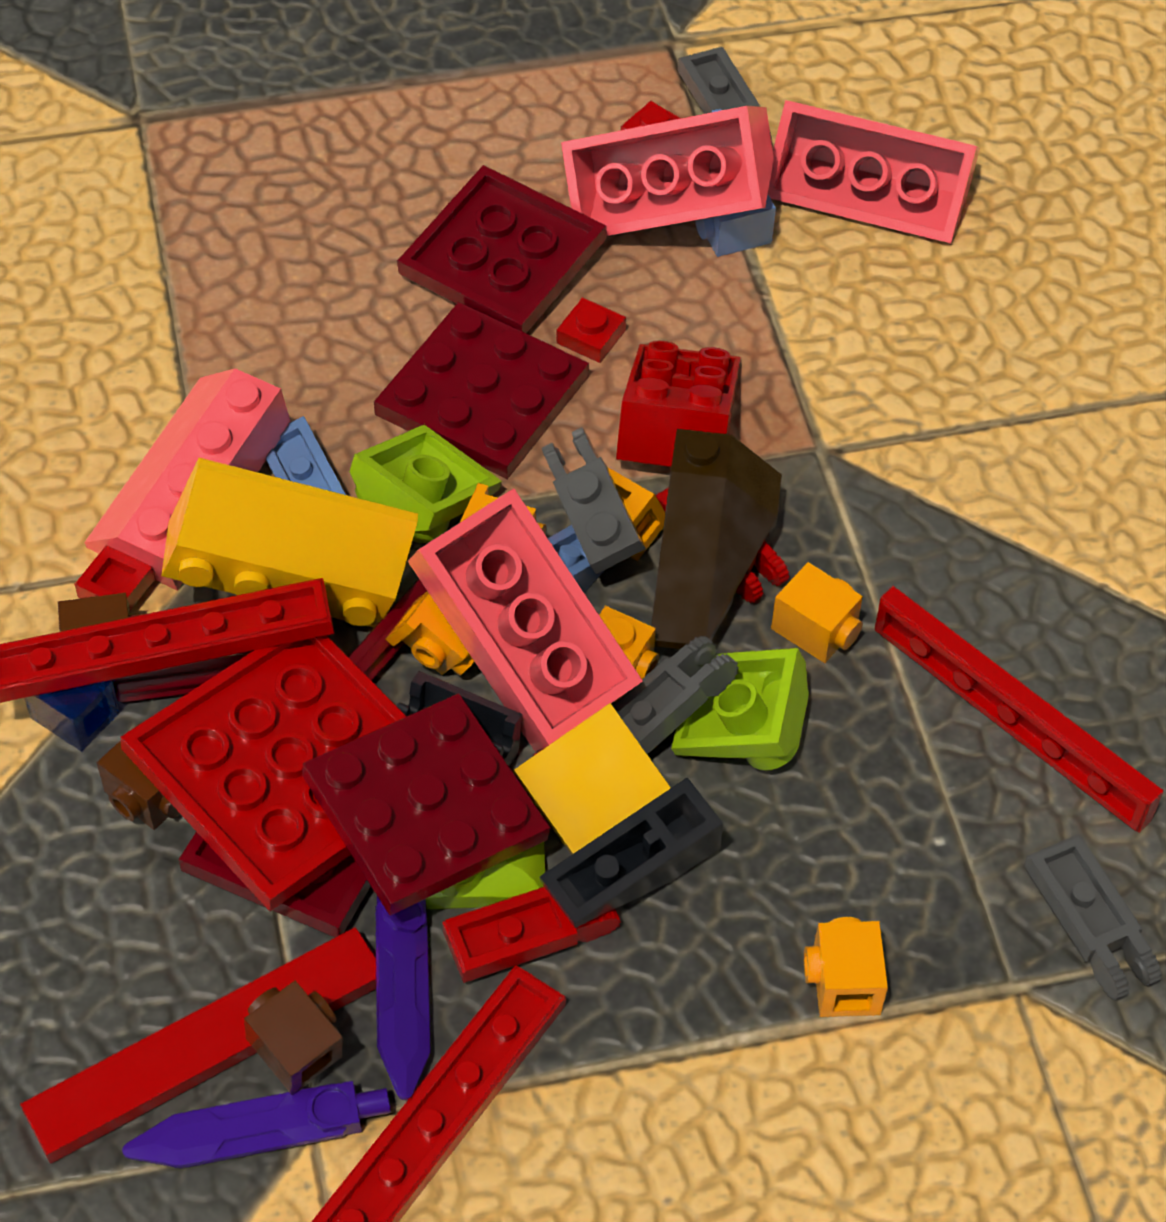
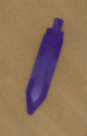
M377 896V1049L395 1092L402 1100H407L412 1096L430 1054L426 899L390 916Z
M348 1081L302 1089L293 1095L287 1092L173 1114L127 1142L123 1146L122 1152L128 1159L181 1169L341 1138L345 1135L361 1133L360 1119L391 1113L387 1088L356 1094L354 1082Z

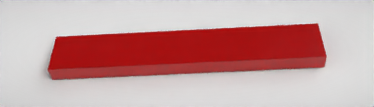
M319 578L0 644V703L334 634L324 579Z
M892 586L881 596L874 628L877 633L1134 831L1140 833L1152 821L1164 790L895 586Z
M354 927L20 1103L21 1109L49 1163L51 1164L256 1054L257 1052L246 1039L244 1018L249 1015L247 1011L250 1005L267 990L277 987L281 991L296 980L307 995L313 991L320 994L333 1012L375 990L376 958L357 928Z
M515 965L311 1222H399L566 1006V996Z

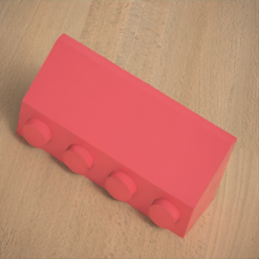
M785 100L773 147L774 160L768 195L773 200L952 243L969 192L980 148L959 141Z
M742 106L561 142L571 208L605 224L607 236L766 207L774 160L766 107Z
M238 369L201 377L84 542L86 548L99 554L107 545L153 567L156 581L178 591L183 582L161 576L168 522L198 458L258 472L265 463L267 455L272 448H275L280 440V436L291 422L281 388Z
M514 488L421 547L408 561L503 705L522 714L521 732L535 752L549 746L603 707L614 702L643 682Z

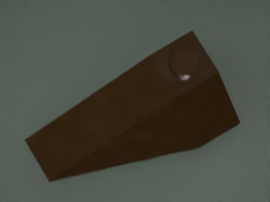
M677 429L651 621V626L656 628L654 645L656 647L681 649L688 645L690 640L692 641L695 637H700V635L702 637L706 636L712 641L732 605L736 590L745 574H749L756 562V555L765 538L771 535L777 524L782 474L733 435Z

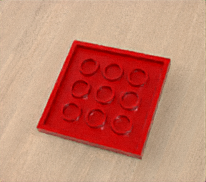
M325 635L252 651L120 737L121 750L271 912L351 855L302 777L303 763L407 716Z

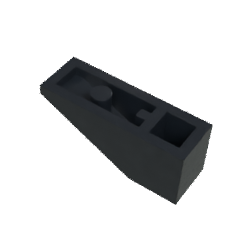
M687 777L539 876L540 882L576 928L675 880L719 850L721 847L723 822Z

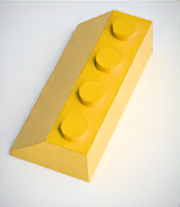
M199 457L168 522L161 576L179 580L189 586H204L236 595L323 578L331 617L345 620L347 623L355 626L375 627L387 614L396 599L417 526L418 513Z

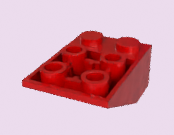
M652 341L648 345L639 344L622 398L616 460L671 467L677 429L729 434L741 357L731 356L728 351L715 347L702 348L700 351L679 349L678 345L668 341Z

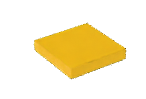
M611 703L513 771L571 855L670 789L668 783Z

